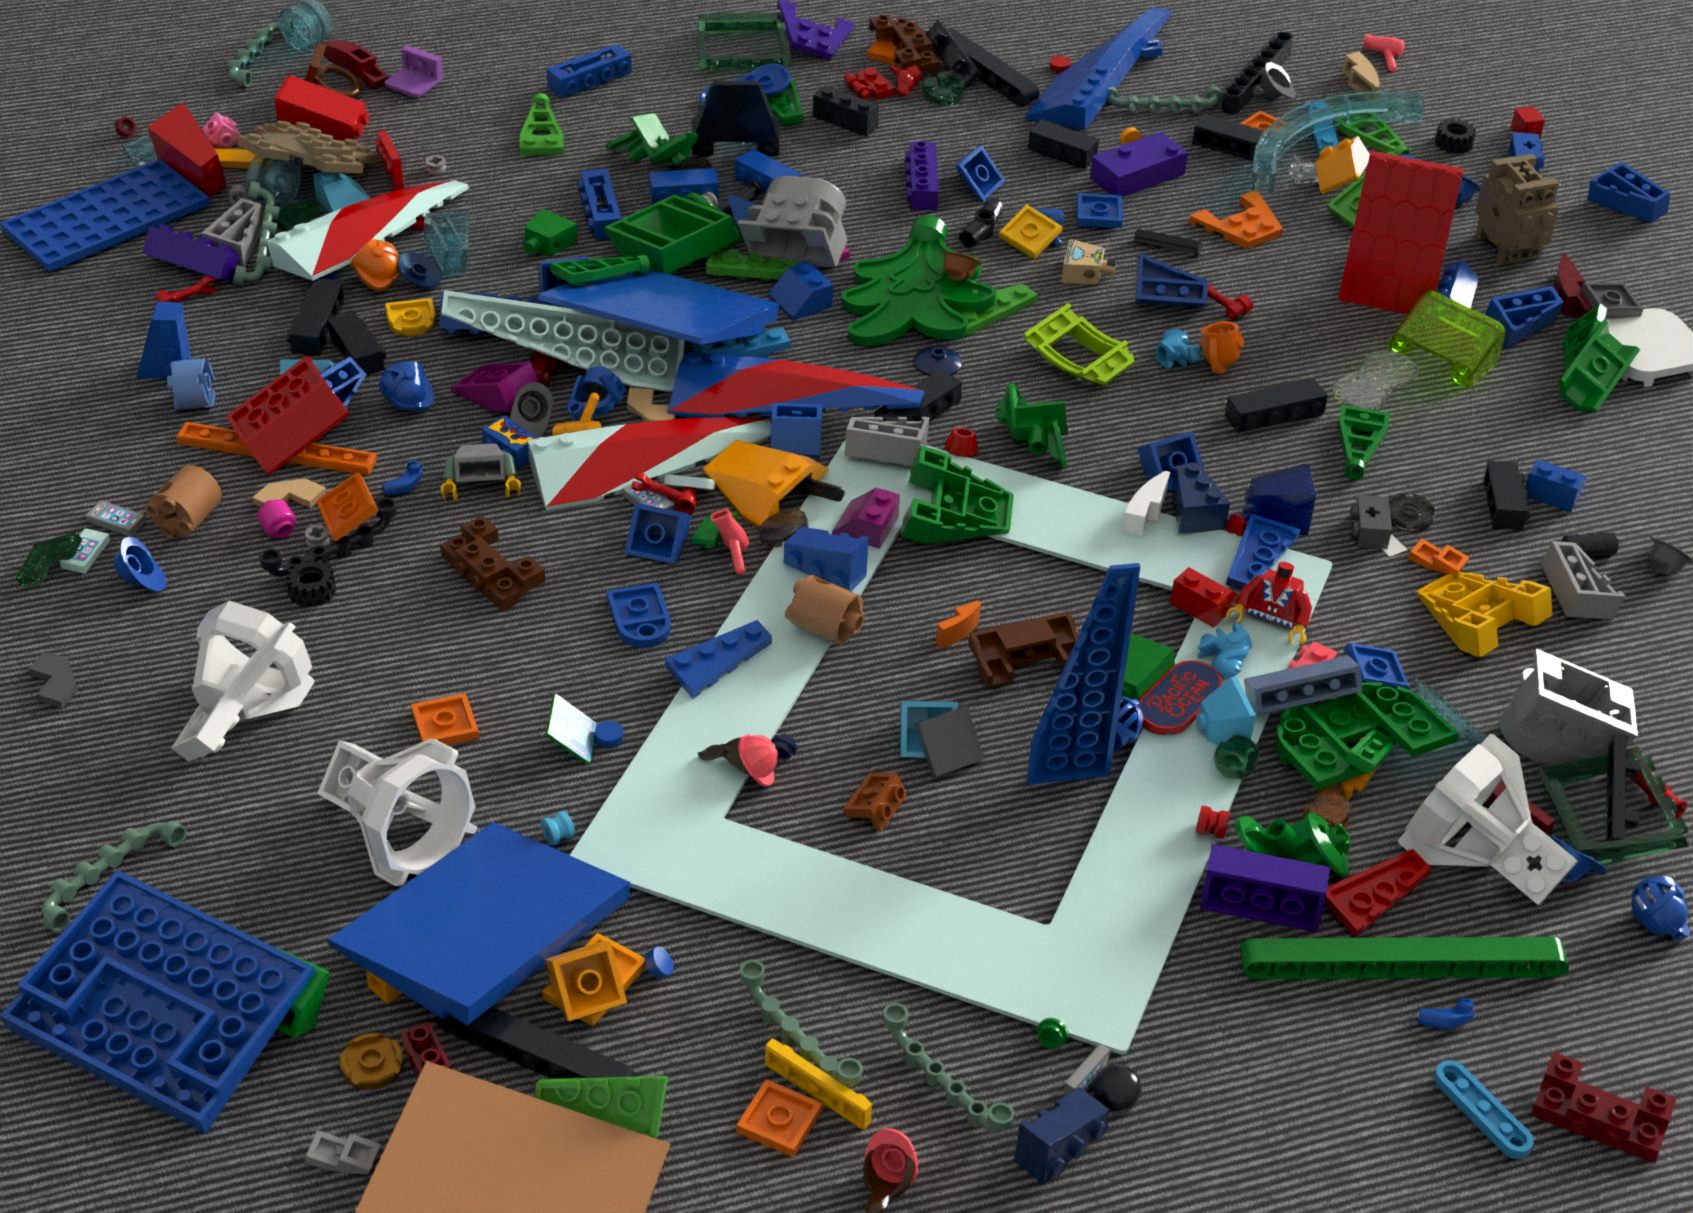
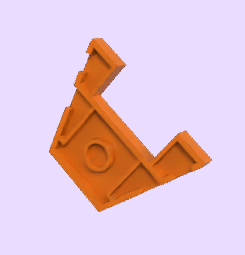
M1257 190L1241 195L1240 204L1246 207L1247 210L1233 214L1228 218L1219 220L1206 209L1189 216L1190 224L1196 226L1199 223L1205 226L1206 231L1210 233L1217 231L1224 234V239L1247 249L1280 237L1283 232V227Z

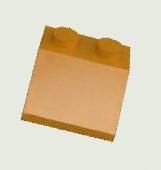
M1358 136L1352 139L1345 138L1337 146H1328L1320 152V156L1315 164L1322 195L1359 179L1368 163L1369 153Z
M601 941L544 959L552 990L567 1021L627 1003L611 943Z

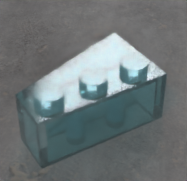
M469 211L425 213L423 238L442 274L455 275L465 273Z

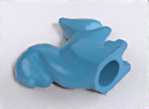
M1171 329L1163 333L1162 340L1156 348V360L1168 370L1172 368L1174 362L1185 367L1187 362L1197 363L1200 361L1202 348L1200 344L1187 345L1189 342L1188 335L1181 330Z
M1238 622L1233 624V632L1228 635L1220 628L1216 629L1217 636L1204 634L1198 646L1200 650L1197 655L1198 658L1213 654L1217 655L1214 657L1211 666L1219 672L1222 678H1231L1239 674L1243 667L1242 661L1247 657L1249 650L1252 648L1249 633Z

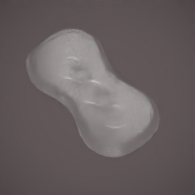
M1377 350L1366 356L1362 367L1358 371L1337 379L1333 384L1332 390L1337 400L1343 405L1376 411L1387 402L1389 394L1393 389L1409 384L1418 376L1419 367L1413 360L1398 352Z

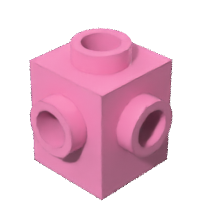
M217 112L213 114L202 128L214 148L230 149L237 142L238 136H240L236 128L237 124L231 118L224 117Z

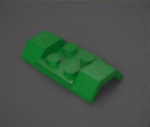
M1603 319L1558 381L1560 396L1578 411L1595 413L1641 349L1637 346L1621 344L1609 333V323L1606 319Z

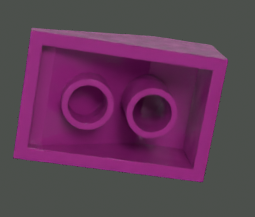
M531 362L481 365L459 380L450 389L452 392L493 412L504 411V413H510L519 389L527 383H539Z

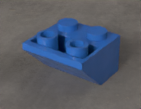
M772 403L771 448L810 457L811 459H820L822 404Z

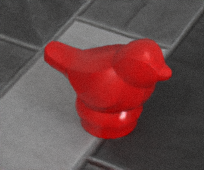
M916 65L908 66L906 69H898L895 66L890 67V71L897 78L896 91L898 96L908 97V93L914 89V85L922 80L919 68Z

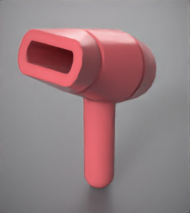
M1366 34L1364 50H1373L1384 54L1388 70L1395 72L1396 64L1394 57L1402 55L1404 41L1393 37H1376Z
M725 508L712 513L711 521L717 526L724 544L730 549L735 573L743 575L745 573V566L741 552L748 547L749 540L744 529L732 517L730 510Z

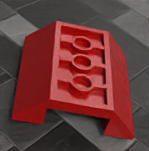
M305 356L226 416L243 444L269 476L350 415L341 400L321 376L322 373L308 356Z

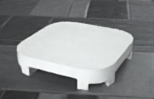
M1649 308L1643 309L1641 316L1605 317L1609 323V333L1623 345L1637 346L1641 349L1621 378L1624 381L1631 378L1644 382L1643 387L1653 385L1655 378L1688 372L1693 378V332L1675 314L1663 309Z

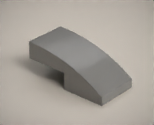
M317 1130L304 1163L337 1172L369 1174L381 1144L353 1134H349L348 1139L345 1140Z

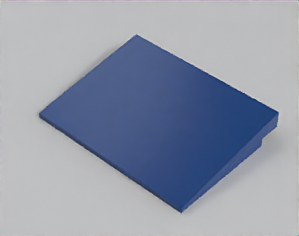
M651 269L647 274L637 275L633 271L584 282L581 286H572L568 282L540 293L538 297L540 301L701 345L762 334L765 324L777 322L779 303Z
M492 822L330 937L328 945L440 1018L444 1019L450 1014L464 1024L469 1025L545 965L544 959L561 953L625 903L629 898L630 882Z
M116 870L17 984L20 993L2 1012L0 1017L6 1029L206 1134L292 1007V1004L315 973V968Z

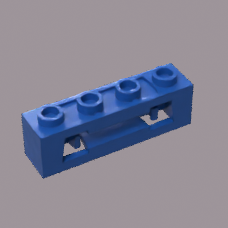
M618 44L549 67L547 68V87L560 98L630 74L632 73L631 54ZM612 53V58H609L606 54Z
M608 169L581 171V180H577L578 193H581V203L584 206L588 229L593 231L595 240L609 239L604 227L622 218ZM603 194V204L605 209H600L601 213H599L597 199L602 198Z

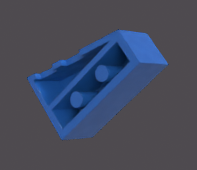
M1139 254L1134 303L1196 308L1205 307L1207 304L1208 280L1169 266L1162 261L1147 257L1145 254Z
M801 527L784 543L783 563L852 592L867 576L869 537L852 538L847 533L832 535L827 530Z

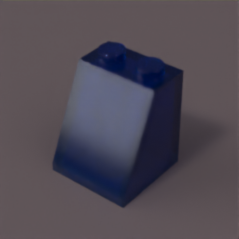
M1304 463L1251 478L1250 489L1245 490V504L1247 506L1242 508L1241 516L1248 522L1252 513L1301 529L1299 535H1308L1316 499L1309 464Z

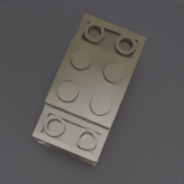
M1533 154L1492 160L1490 173L1483 175L1475 213L1479 216L1475 236L1478 240L1489 239L1499 249L1496 261L1500 265L1539 259L1543 246L1550 244L1559 209L1555 203L1559 182L1555 178L1544 180L1534 169L1537 158Z

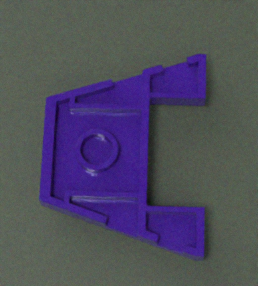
M779 0L777 9L781 11L780 18L785 23V33L790 47L811 55L831 60L855 25L854 22L838 17L834 29L827 25L815 24L808 19L795 17L797 4Z

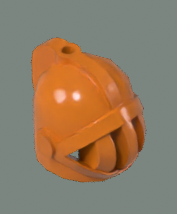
M370 240L355 254L350 264L360 280L375 291L386 290L401 275L397 267L398 252L391 243L382 240Z
M1229 321L1210 324L1200 331V347L1203 349L1204 358L1211 365L1214 374H1223L1229 366L1236 363L1244 344V338L1239 331V326Z

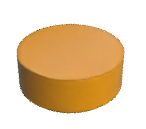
M1133 127L1127 128L1120 136V144L1125 145L1142 138V134Z

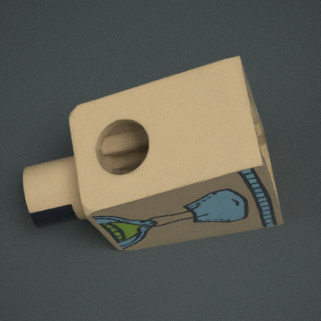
M1070 239L1063 263L1061 283L1096 285L1099 283L1101 273L1115 274L1116 261L1103 260L1105 251L1103 247Z

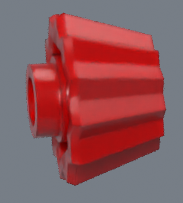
M963 427L955 428L951 431L944 444L945 450L949 451L950 454L965 458L978 454L975 432Z

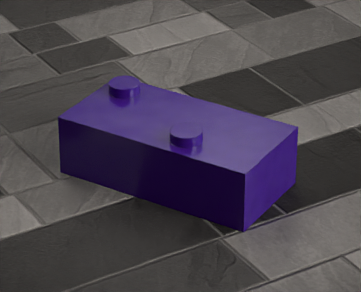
M1158 132L1092 156L1090 179L1110 195H1121L1124 197L1184 175L1188 152L1165 134Z
M1212 844L1200 909L1317 932L1326 898L1330 867Z

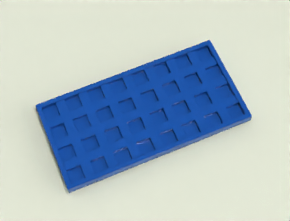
M159 158L0 222L1 230L50 272L72 262L79 261L93 253H98L105 248L120 244L129 238L139 236L148 231L149 226L158 228L160 224H165L180 219L189 213L199 211L201 208L210 205L207 195Z

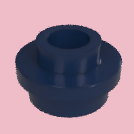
M786 734L774 735L771 739V742L775 744V748L778 751V757L790 759L791 755L796 754L798 747L791 736Z

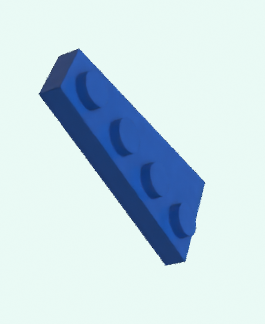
M1251 513L1225 585L1242 590L1257 575H1264L1298 538L1301 529Z
M756 620L665 658V667L694 699L700 695V690L705 686L711 687L718 682V677L725 672L731 673L737 668L739 662L742 660L748 661L772 643V635Z

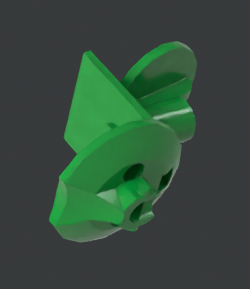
M651 113L632 117L631 121L636 130L622 135L605 145L607 150L614 149L616 152H623L628 149L629 156L635 162H640L648 156L652 164H664L672 161L674 166L678 164L682 165L690 159L691 148L697 142L699 136L697 133H683L669 138L657 115Z
M1009 382L1004 398L995 405L997 424H1007L1008 432L1015 443H1020L1021 440H1028L1029 450L1034 454H1043L1049 449L1051 458L1059 462L1061 470L1067 469L1061 437L1068 435L1065 402L1056 401L1027 405V398L1021 399V394L1013 382Z
M1314 812L1307 813L1304 819L1292 826H1289L1282 819H1276L1268 825L1266 831L1259 823L1248 816H1242L1235 822L1238 837L1247 851L1327 866L1340 877H1345L1349 874L1347 855L1352 842L1342 824L1332 827L1325 819Z

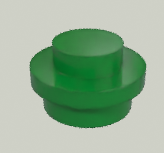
M1045 1018L1037 1027L1038 1040L1047 1048H1057L1065 1043L1068 1037V1030L1060 1020Z

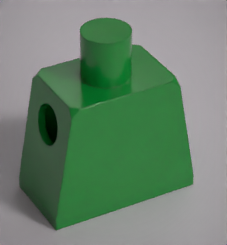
M541 209L524 228L525 243L523 248L528 254L538 251L547 256H553L577 243V223L545 209Z

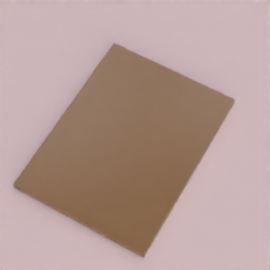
M426 1061L355 1213H645L667 1157L670 1143Z

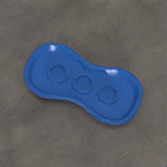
M767 64L754 69L741 78L731 81H759L766 97L769 98L783 93L788 88L791 75L780 64ZM711 86L707 87L700 94V103L702 105Z

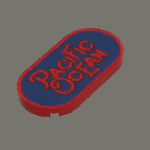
M1189 660L1175 664L1140 698L1139 702L1141 704L1139 707L1143 713L1142 726L1148 731L1159 735H1166L1167 732H1174V735L1185 731L1196 720V714L1200 711L1201 701L1222 685V677L1219 672L1211 665L1200 661Z

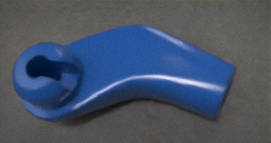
M416 460L408 462L407 469L400 477L383 483L384 497L410 492L423 476L420 462Z
M1460 998L1457 1001V1006L1449 1009L1420 1008L1418 1024L1442 1030L1456 1028L1473 1019L1475 1014L1472 1010L1474 1004L1470 999Z

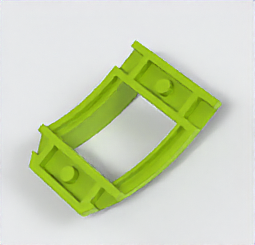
M1069 303L1023 334V338L1054 367L1074 378L1101 386L1111 382L1129 369L1135 362L1133 354L1129 353L1126 340L1120 342L1103 334L1084 317H1078L1070 309L1072 306ZM1067 334H1070L1080 344L1100 354L1101 357L1084 368L1061 356L1051 345Z

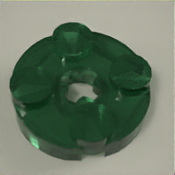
M939 72L937 76L923 81V97L933 104L940 105V101H947V105L956 104L963 99L965 83L950 77V74L947 72Z

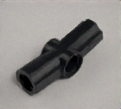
M992 197L986 201L983 207L975 212V219L959 233V240L964 247L970 249L972 246H976L982 239L993 236L994 227L1004 212V205L999 199Z

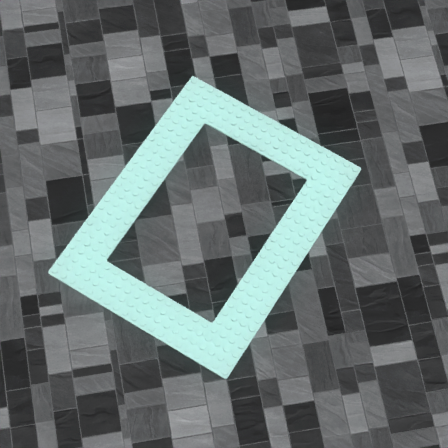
M844 441L827 466L829 472L819 480L842 487L845 491L842 501L837 502L812 494L808 495L715 635V637L758 620L772 635V643L748 661L742 660L739 662L737 668L731 673L725 672L718 677V682L711 687L705 686L700 690V695L694 699L683 687L680 688L570 856L629 881L632 888L1038 1026L1045 1018L1058 1019L1066 1026L1068 1037L1094 1046L1102 1044L1109 1048L1111 1052L1124 1055L1128 1052L1207 865L1211 846L1218 839L1210 833L1205 835L1195 833L1201 806L1211 807L1212 811L1216 812L1230 810L1271 712L1259 715L1255 713L1256 717L1249 753L1244 756L1207 741L1203 731L1198 729L1196 720L1185 731L1174 735V732H1167L1166 735L1155 734L1143 727L1054 918L1048 925L725 819L724 817L747 782L750 774L739 771L724 757L704 760L698 756V752H702L714 744H726L735 738L743 737L747 734L763 735L771 740L832 641L792 624L790 620L785 618V611L792 603L795 595L793 588L796 581L800 578L805 580L810 575L783 563L784 543L801 527L827 530L829 534H832L833 528L851 500L874 488L900 494L899 518L880 549L868 545L867 576L852 590V592L861 595L901 531L903 517L913 498L931 503L932 490L909 483L911 467H905L897 463H880L876 460L855 459L852 456L844 455ZM926 445V447L951 456V461L958 466L964 468L966 465L973 470L972 474L983 481L987 478L1014 494L1009 533L987 537L1106 572L1110 565L1139 563L1141 567L1139 581L1172 591L1174 579L1190 567L1237 594H1240L1242 591L1225 585L1243 536H1237L1224 530L1178 533L1179 524L1176 521V517L1161 512L1158 522L1147 521L1142 536L1122 532L1124 514L1129 503L973 458L956 456L948 451ZM1287 549L1271 569L1277 571L1280 562H1288L1294 566L1292 577L1301 579L1304 582V590L1307 592L1312 605L1311 619L1332 569V562ZM1243 609V620L1239 624L1249 633L1252 648L1249 650L1247 657L1242 661L1243 667L1241 672L1234 677H1237L1245 693V678L1287 669L1300 645L1301 635L1300 633L1295 634L1293 642L1290 643L1288 633L1292 629L1246 614V609ZM1233 611L1229 619L1225 617L1214 628L1194 618L1175 658V664L1193 660L1211 665L1214 657L1217 656L1216 654L1202 658L1197 656L1200 652L1198 646L1200 645L1201 637L1204 634L1217 636V628H1220L1226 635L1232 633V626L1239 618V612ZM1222 678V684L1230 678Z

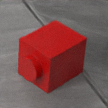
M1534 106L1516 108L1511 128L1516 133L1538 134L1539 138H1541L1545 119Z

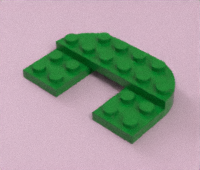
M1380 682L1362 683L1361 692L1344 695L1311 707L1304 704L1288 708L1282 714L1279 726H1277L1275 748L1278 758L1284 766L1292 764L1316 790H1320L1365 774V772L1344 761L1350 751L1346 745L1359 741L1374 728L1380 732H1386L1411 757L1458 742L1459 732L1418 694L1400 686L1396 690L1392 687H1382Z

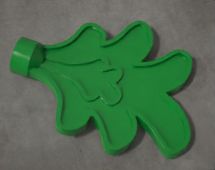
M920 216L912 223L908 242L901 250L887 257L859 260L854 264L855 280L861 285L842 292V306L851 313L865 316L848 325V339L856 345L876 346L897 339L912 327L924 335L933 338H962L969 332L968 319L957 311L975 312L994 306L997 303L996 289L985 283L974 281L982 273V264L977 266L971 278L963 279L962 281L950 280L948 274L943 269L944 254L937 251L955 252L945 245L947 227L942 220L935 216ZM969 255V256H971V257H974V258L980 260V259H979L978 257H976V256Z

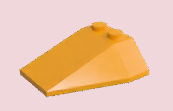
M735 440L703 468V472L709 479L715 481V486L744 520L761 530H765L780 516L779 501L805 477L819 481L829 472V468L810 457Z

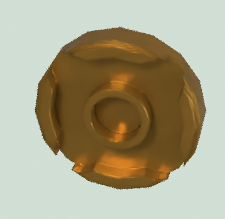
M380 1033L363 1034L352 1039L347 1044L344 1052L342 1050L340 1054L342 1076L347 1083L359 1089L374 1090L383 1088L396 1080L404 1067L403 1051L398 1042L393 1038L391 1040L385 1038L384 1034Z

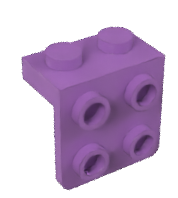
M406 45L402 48L403 68L385 80V87L410 95L413 98L422 96L443 80L441 57Z

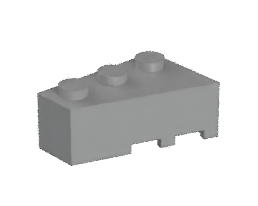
M241 198L202 232V238L212 240L211 245L216 247L218 243L232 247V252L240 254L237 265L245 267L261 234L263 223L261 204Z
M851 417L846 429L844 455L852 456L855 459L865 458L876 460L880 463L890 462L911 467L921 445L926 446L929 417H922L921 421H906V417H898V421H883V417Z
M1552 541L1541 566L1566 617L1614 620L1626 596L1621 591L1616 592L1609 585L1610 579L1606 575L1601 576L1594 569L1595 563L1576 543Z

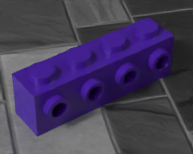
M910 142L909 150H905L906 201H910L911 210H937L939 188L936 142Z
M160 224L159 228L149 226L143 254L218 279L233 281L240 254L232 252V247L220 243L216 247L211 245L212 240L198 237V240L192 239L193 234L180 230L177 234L173 232V227Z

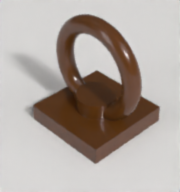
M318 42L305 81L351 98L359 96L362 91V84L356 74L340 65L328 63L320 65L326 45ZM325 72H333L346 77L353 84V89L350 91H340L329 87L322 81Z

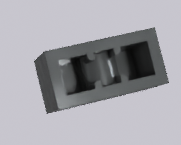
M1358 495L1356 505H1351L1350 519L1354 520L1352 536L1356 537L1357 547L1388 549L1392 532L1388 497Z

